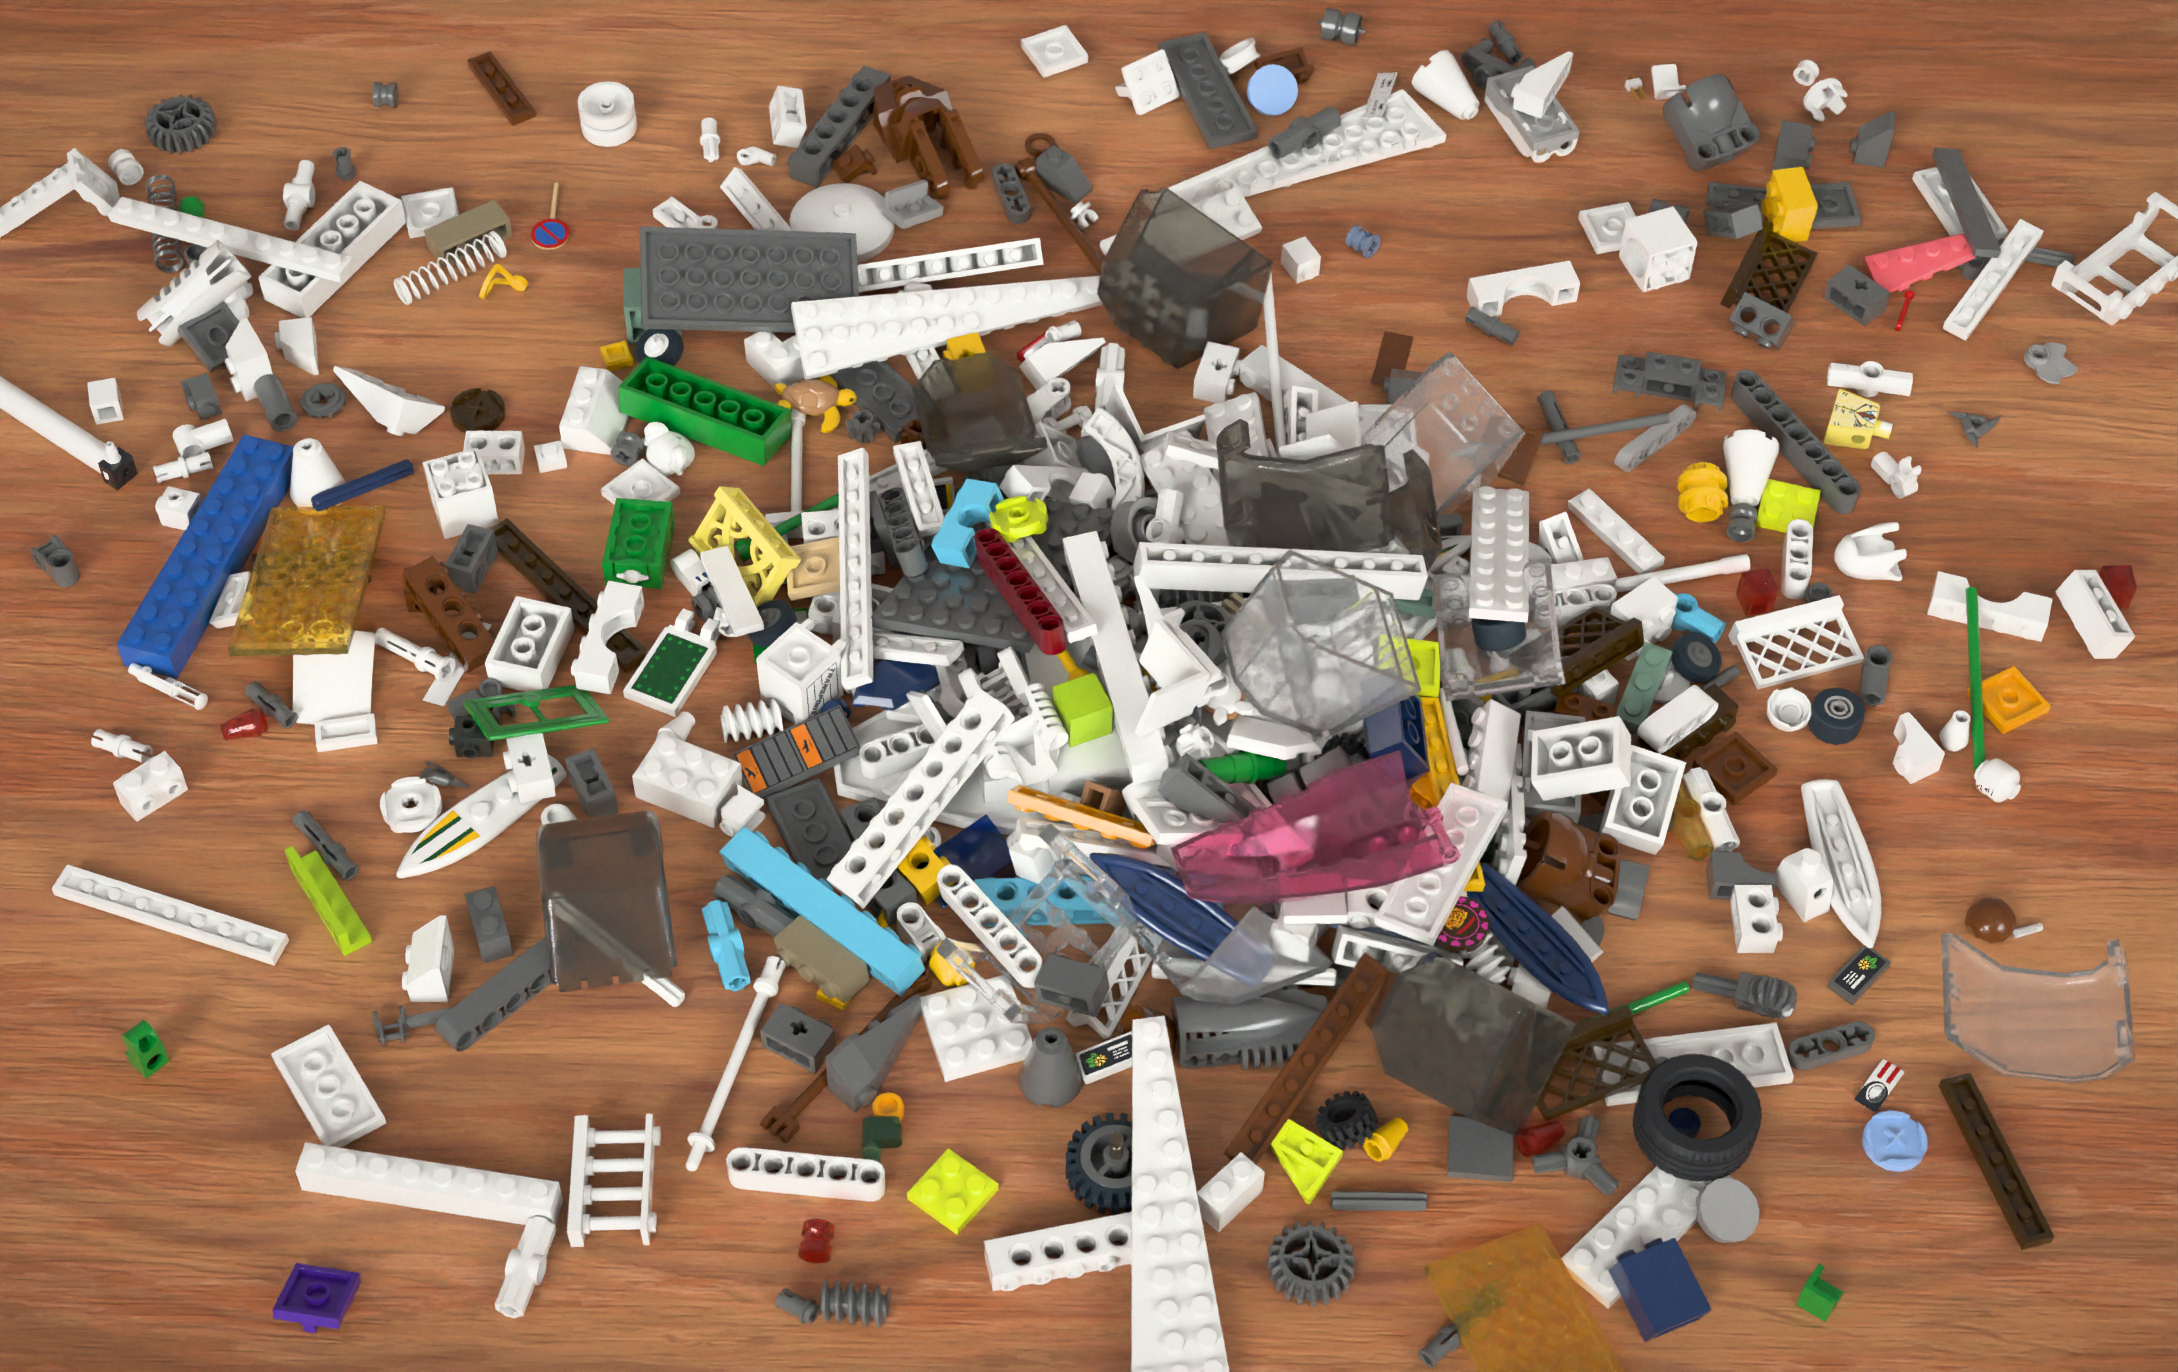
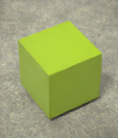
M1095 673L1052 687V702L1068 734L1067 743L1070 747L1112 733L1113 706Z

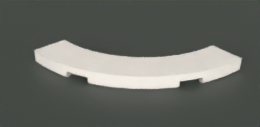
M1098 407L1083 430L1101 444L1110 457L1116 485V496L1111 509L1116 510L1124 502L1137 501L1144 498V470L1138 450L1129 434L1111 414Z

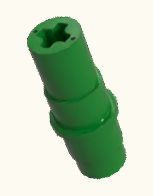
M1240 750L1238 753L1225 754L1221 757L1197 760L1228 784H1254L1257 780L1283 775L1286 770V760Z

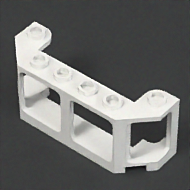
M2154 192L2147 198L2146 202L2149 203L2147 210L2143 213L2138 211L2132 224L2077 266L2065 260L2057 267L2051 284L2053 287L2110 325H2114L2120 319H2126L2136 306L2141 307L2153 293L2158 294L2168 281L2173 282L2178 277V256H2173L2144 236L2148 227L2157 217L2160 208L2178 219V206L2157 192ZM2132 249L2137 250L2162 267L2138 287L2109 268L2111 264ZM2096 276H2102L2128 293V295L2122 299L2123 293L2116 290L2107 296L2088 282ZM2080 290L2101 305V312L2074 293Z

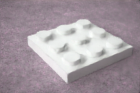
M1008 974L920 997L921 1014L945 1082L1026 1059L1033 1042Z

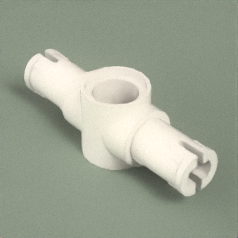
M309 160L299 162L296 177L293 178L292 183H286L284 186L283 200L287 207L284 226L292 231L299 230L303 213L306 212L307 207L312 208L315 204V187L311 182L315 167Z

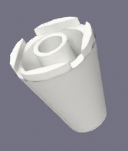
M1448 50L1440 51L1429 58L1432 63L1426 68L1422 65L1417 70L1411 83L1416 91L1458 119L1470 120L1479 111V101L1453 54Z
M1748 429L1734 431L1732 437L1728 438L1727 435L1724 438L1723 451L1730 500L1733 505L1746 503L1756 507L1759 504L1779 453V443L1775 437L1770 440L1765 437V432Z
M312 438L300 440L293 448L290 497L301 512L308 514L327 513L328 508L319 512L316 511L312 506L311 497L346 482L318 440Z

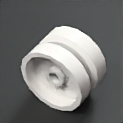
M607 81L588 86L581 92L578 98V108L582 134L587 141L605 147L618 146L627 142L635 135L637 121L633 93L628 87L620 83Z

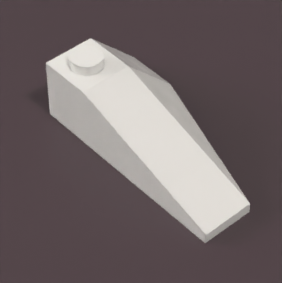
M334 366L333 371L373 418L378 423L388 427L387 432L398 436H403L404 432L416 434L444 412L445 406L428 398L406 393L403 388L383 383L382 380L358 370Z

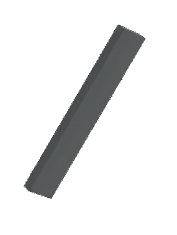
M1935 148L1932 156L1973 256L1998 258L2001 248L1960 151L1957 149Z

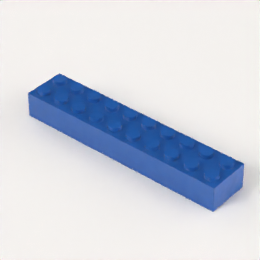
M243 434L118 640L117 647L124 666L130 667L132 663H136L142 667H151L152 673L174 679L179 677L210 624L209 621L229 575L240 573L290 488L294 446Z

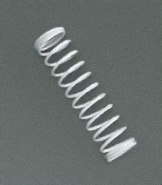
M491 231L488 235L485 234L482 241L475 239L473 245L465 244L464 250L457 248L455 255L449 252L446 255V259L438 257L437 262H429L427 268L420 266L418 273L410 271L409 278L402 275L400 278L394 279V287L398 296L404 304H412L411 293L402 278H405L410 282L416 298L421 299L417 287L411 280L412 273L419 277L423 290L426 294L430 295V290L420 274L422 268L428 272L434 288L439 290V285L430 272V264L437 267L441 280L448 286L447 277L439 267L440 259L447 264L450 275L457 281L456 272L448 262V255H452L456 259L460 272L466 277V269L457 257V251L459 250L465 254L466 261L471 270L476 272L475 264L466 252L467 246L474 249L479 264L485 267V262L475 246L477 241L483 245L489 261L494 263V257L485 244V237H488L489 243L498 257H506V248L500 236L496 232Z

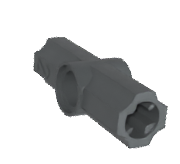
M1331 106L1326 107L1307 119L1304 116L1295 118L1287 130L1268 140V147L1272 155L1279 159L1302 147L1306 149L1315 147L1323 135L1341 126L1338 110Z
M731 874L723 875L717 881V885L713 890V896L721 902H727L728 906L737 912L738 917L744 924L752 929L760 927L773 937H776L796 919L795 916L779 907L772 895L762 888L754 890Z

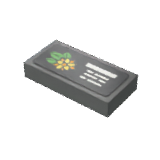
M1864 945L1829 981L1827 987L1853 1006L1889 968L1891 962L1874 949Z

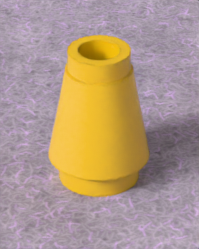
M1396 1117L1377 1128L1376 1131H1372L1373 1136L1370 1139L1366 1137L1363 1144L1366 1154L1375 1161L1389 1159L1408 1132L1407 1124L1401 1118Z

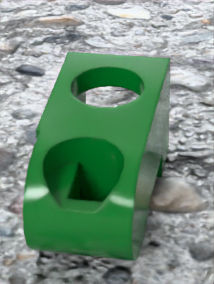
M144 1019L121 1035L128 1050L125 1052L127 1060L146 1079L170 1062L162 1041H160L155 1030ZM153 1056H159L154 1063L147 1065Z

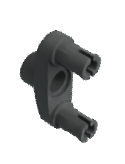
M1483 38L1477 45L1468 48L1461 56L1464 67L1472 73L1474 83L1483 89L1486 88L1487 78L1532 65L1534 68L1536 67L1535 62L1530 58H1525L1519 65L1514 67L1490 55L1489 53L1493 51V42L1488 38Z

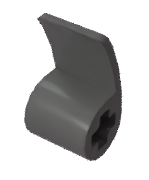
M1620 859L1618 888L1614 904L1608 908V914L1631 920L1638 919L1650 869L1649 865Z

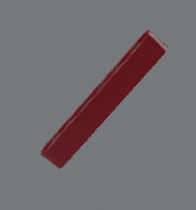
M993 528L978 531L974 535L979 564L1041 652L1047 655H1057L1064 652L1067 648V640L1062 617L1000 532Z

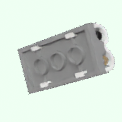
M1533 65L1487 78L1484 101L1522 155L1526 157L1531 156L1534 162L1540 163L1546 161L1554 153L1558 156H1565L1573 151L1579 137V129L1556 97H1554L1542 118L1513 109L1514 98L1511 97L1514 85L1520 83L1526 73L1535 69Z
M1526 710L1521 739L1522 768L1520 776H1523V785L1520 792L1524 793V826L1527 827L1534 817L1542 811L1559 812L1568 816L1574 822H1579L1581 795L1543 801L1531 782L1532 732L1585 722V717Z

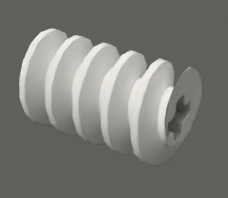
M775 699L770 700L769 708L766 707L763 701H759L757 710H755L751 702L747 703L745 711H743L740 704H736L734 713L730 711L727 705L723 707L722 715H720L724 743H727L728 734H731L734 741L737 742L741 732H743L746 740H750L752 731H755L758 738H762L764 729L767 730L770 736L774 735L775 728L777 727L780 732L783 731L781 711Z
M1488 933L1483 945L1471 952L1466 953L1465 950L1460 956L1462 959L1471 958L1466 965L1467 970L1477 969L1471 976L1472 980H1482L1483 983L1496 986L1508 979L1504 975L1511 968L1510 966H1499V963L1505 957L1504 955H1493V952L1499 945H1488L1487 942L1493 936V933Z

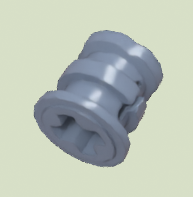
M1355 225L1347 234L1345 243L1351 248L1354 247L1355 251L1363 252V257L1368 259L1378 250L1381 237L1378 234L1372 235L1366 229L1363 231L1361 226Z

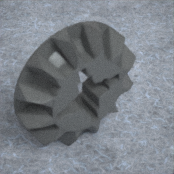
M330 383L314 385L308 388L301 397L303 411H306L309 417L316 416L319 420L323 416L332 418L333 413H341V407L346 405L343 390L337 385ZM321 397L328 403L327 405L320 403Z

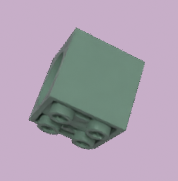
M640 268L623 269V308L629 345H636L641 335L648 330L642 329ZM676 330L683 340L682 330Z

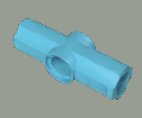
M1674 593L1678 600L1675 608L1676 614L1673 617L1671 627L1677 631L1689 630L1690 632L1701 633L1715 644L1725 630L1726 623L1698 607V602L1692 595Z
M720 900L709 902L706 907L702 908V914L709 934L708 943L713 961L718 964L725 990L729 989L733 992L742 990L751 981L743 956L745 952L739 929H735L727 902H721Z

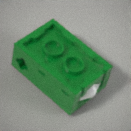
M616 498L602 561L605 585H607L608 581L642 586V588L662 589L675 527L672 502Z

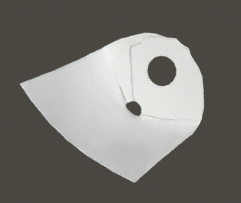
M336 629L296 635L293 645L292 710L298 715L296 723L314 724L317 721L371 714L375 647L374 633Z

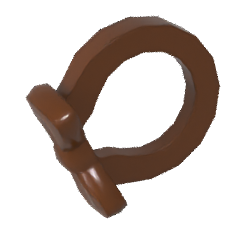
M1045 133L1029 136L1025 141L1026 152L1034 156V160L1037 161V157L1047 150L1035 149L1031 146L1033 141L1039 139L1048 141L1050 143L1049 148L1052 145L1059 148L1052 136Z

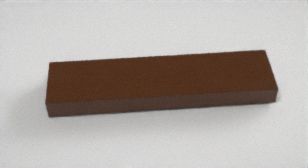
M491 51L468 59V65L513 126L536 117L533 107Z

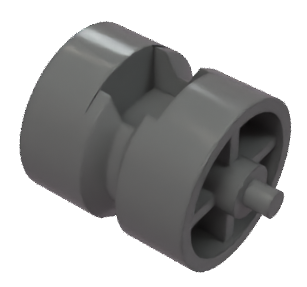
M1327 7L1324 18L1317 20V24L1321 25L1320 38L1322 40L1332 42L1341 38L1343 44L1356 46L1360 34L1366 33V29H1362L1361 26L1362 14L1347 12L1345 16H1342L1339 9Z

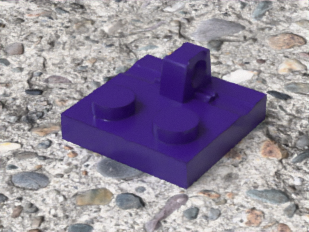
M296 1263L273 1307V1318L302 1323L303 1331L316 1333L318 1326L339 1329L361 1284L360 1273Z

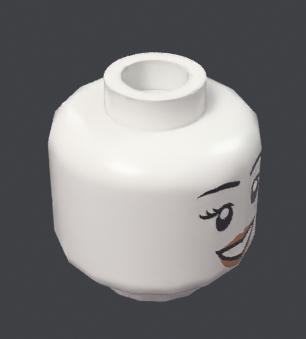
M2001 759L1985 760L1975 772L1974 778L1977 790L1995 802L2000 803L2007 799L2011 800L2016 797L2021 789L2019 771Z

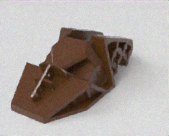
M905 76L874 87L873 125L895 162L899 163L908 159L919 179H925L928 182L932 199L940 198V200L949 199L950 194L948 179L927 134V131L934 132L936 130V122L941 129L940 147L948 150L953 158L952 164L955 168L963 169L965 175L964 184L967 189H977V184L984 181V171L957 109L952 108L947 90L911 76Z

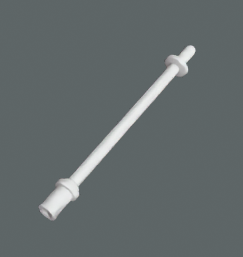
M768 957L760 978L755 980L753 987L757 993L700 1131L699 1133H690L687 1140L692 1146L686 1162V1168L689 1171L697 1170L704 1152H712L716 1147L714 1140L711 1138L713 1130L767 1000L770 997L776 996L779 990L777 984L786 967L784 960H781L779 966H777L779 957Z

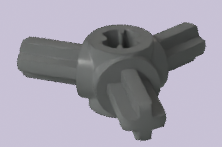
M1593 1115L1581 1118L1576 1136L1570 1138L1568 1145L1561 1146L1560 1151L1534 1155L1532 1157V1167L1537 1174L1563 1170L1565 1175L1581 1180L1587 1178L1604 1195H1611L1619 1186L1618 1181L1600 1165L1601 1158L1596 1154L1598 1147L1595 1143L1600 1122Z

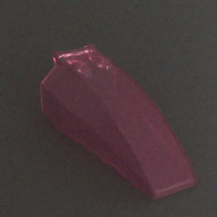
M1399 750L1339 769L1307 784V789L1291 797L1289 794L1279 797V802L1263 810L1260 807L1251 810V815L1235 823L1232 820L1227 821L1214 830H1208L1170 848L1188 898L1235 904L1301 901L1385 886L1444 867L1443 862L1445 864L1455 863L1460 858L1457 846L1451 843L1442 823L1443 815L1440 809L1432 807L1419 812L1415 811L1406 783L1402 756ZM1428 825L1431 827L1434 835L1427 837L1422 826Z

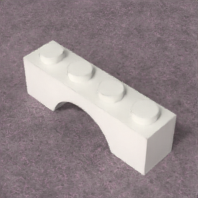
M1564 261L1469 278L1466 297L1471 307L1474 306L1476 309L1492 317L1494 315H1502L1504 304L1509 299L1519 295L1540 297L1551 306L1576 302L1580 281L1571 262Z
M1013 465L1006 472L999 488L1008 498L1027 496V501L1036 502L1035 498L1043 501L1045 496H1049L1064 503H1071L1068 498L1083 472H1090L1082 467Z
M1938 571L1932 588L1927 615L1967 624L1965 590L1970 587L1967 578ZM2023 592L2013 601L1996 603L1978 596L1979 627L2041 642L2048 626L2053 598Z
M608 581L605 591L600 592L596 614L592 613L590 616L589 632L587 636L582 637L580 643V655L578 659L573 660L571 666V675L575 677L577 689L611 695L619 668L616 654L605 645L616 632L637 626L645 605L642 586Z

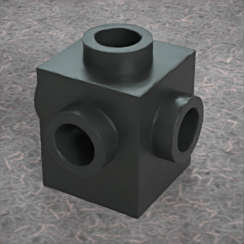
M471 715L455 716L454 728L449 729V744L455 746L457 757H493L494 740L488 741Z

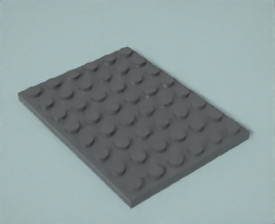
M1002 494L1004 500L1008 499L1006 494ZM1043 499L1048 514L1047 529L1042 534L1030 536L1074 593L1075 589L1065 560L1062 538L1097 531L1100 542L1105 541L1108 548L1112 542L1110 525L1115 510L1111 508L1092 509L1085 504L1073 505L1062 501ZM980 522L971 528L977 533L982 529H986L985 522ZM931 544L924 551L928 563L927 570L914 577L904 575L871 616L872 627L958 640L965 643L1001 649L1011 646L1014 651L1029 653L1036 644L978 562L977 556L970 568L942 564L939 562Z

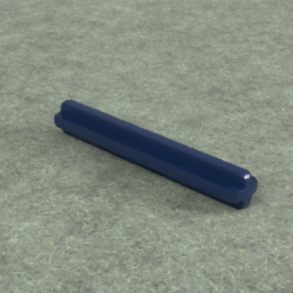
M405 459L311 497L312 506L319 512L410 476L414 473L413 464L408 459Z

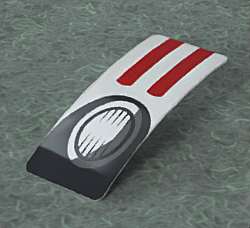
M1882 1059L1855 1097V1101L1871 1111L1877 1112L1905 1072L1887 1060Z

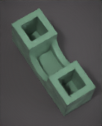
M1644 642L1616 712V717L1620 716L1631 736L1637 732L1642 722L1651 715L1657 692L1661 690L1671 665L1673 651L1648 642Z

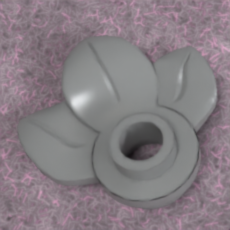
M2047 343L2044 346L2033 345L2024 354L2025 363L2035 369L2038 377L2051 384H2059L2061 378L2072 376L2078 370L2073 363L2063 357L2067 346L2059 343Z

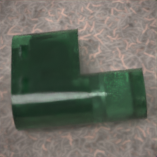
M871 1116L864 1118L862 1121V1159L874 1160L881 1164V1148H897L902 1145V1125L900 1124L899 1117Z

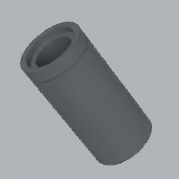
M268 374L258 378L254 383V391L272 429L282 432L294 427L298 418L279 377Z

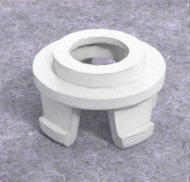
M1824 79L1815 83L1808 90L1804 97L1803 105L1808 111L1812 112V117L1815 120L1824 121L1825 117L1821 109L1828 106L1835 114H1840L1846 107L1841 96L1847 97V92L1842 89V84L1838 79Z

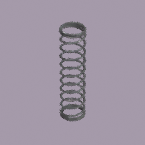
M156 175L149 178L146 182L148 204L155 205L158 202L169 201L173 204L169 207H163L177 211L178 206L176 204L177 199L173 179L166 175ZM164 179L172 183V187L169 185H158L151 190L149 189L150 185L156 180ZM158 187H168L171 189L169 192H152ZM169 195L172 196L170 199L157 200V199L154 198V197L163 198V197H167V196H169ZM151 232L155 266L163 272H175L181 269L184 265L182 241L177 239L174 243L159 242L160 240L171 237ZM170 245H174V246H177V247H178L176 250H161V249H160V248L163 247V246H170ZM168 253L178 255L175 258L169 259L161 257ZM158 258L163 260L181 258L180 263L174 266L163 265L158 261Z

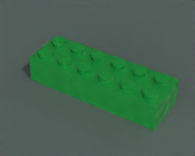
M647 356L619 386V412L647 423H663L669 431L677 432L682 436L762 466L768 463L791 435V409Z

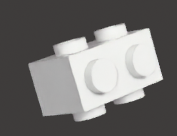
M165 751L155 757H151L144 764L129 773H125L113 782L120 804L136 822L188 790L181 768Z

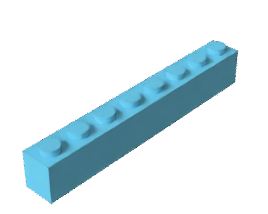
M743 826L719 851L725 865L756 889L762 888L766 890L781 908L796 918L799 915L803 916L863 960L867 965L868 973L900 997L925 971L921 960L922 954L914 945L908 943L906 946L899 941V936L891 928L886 927L883 929L877 924V920L869 912L864 910L861 913L855 908L856 906L850 898L844 894L838 896L833 892L832 886L822 878L819 880L811 876V871L804 864L792 862L790 856L781 847L773 848L770 846L767 838L756 830L753 833Z

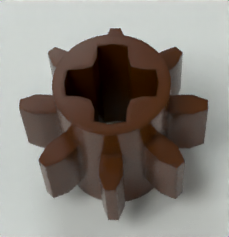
M911 419L907 426L902 425L901 444L921 441L923 450H926L928 446H933L934 427H927L926 420Z

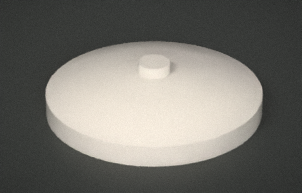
M848 183L831 184L812 190L795 204L790 215V228L793 231L856 233L857 263L873 258L888 246L894 234L895 223L883 215L884 197L865 186Z

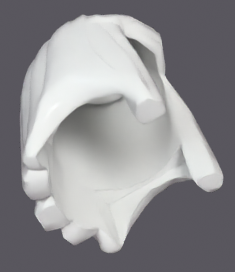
M1887 522L1877 524L1842 538L1834 553V560L1839 570L1845 575L1856 579L1901 581L1902 575L1898 562L1906 558V549L1894 550V543L1882 537L1883 533L1898 531L1899 523Z

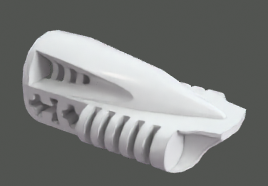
M1010 646L997 653L1000 660L998 669L987 675H984L983 672L977 675L972 668H969L958 674V678L968 699L974 696L980 688L1004 704L1016 718L983 759L989 776L993 779L1009 776L1011 779L1017 780L1022 786L1031 788L1044 783L1059 772L1057 762L1058 748L1065 745L1068 741V734L1055 710L1053 702H1051L1045 685L1041 683L1030 684L1017 654Z

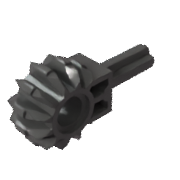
M1698 972L1693 979L1694 990L1733 998L1737 1009L1751 1011L1762 1016L1771 1017L1772 1019H1783L1791 1016L1797 1002V992L1793 985L1768 975L1760 976L1741 972L1738 981Z

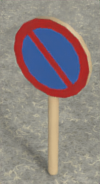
M557 182L554 183L550 219L538 222L531 231L532 242L535 246L545 250L562 247L570 237V230L567 224L559 219H555L559 183Z

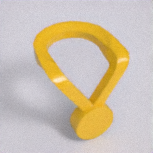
M495 264L482 285L479 297L486 299L495 284L511 285L517 291H525L528 282L522 276H512L500 264ZM497 271L505 277L493 279Z

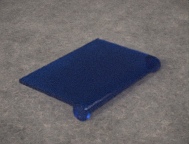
M987 814L933 850L938 858L943 855L951 865L959 866L974 883L975 879L990 877L1012 862L1009 852L1010 848L1007 846L1006 839ZM921 862L916 869L925 868L929 862ZM941 895L936 898L942 908L948 905Z

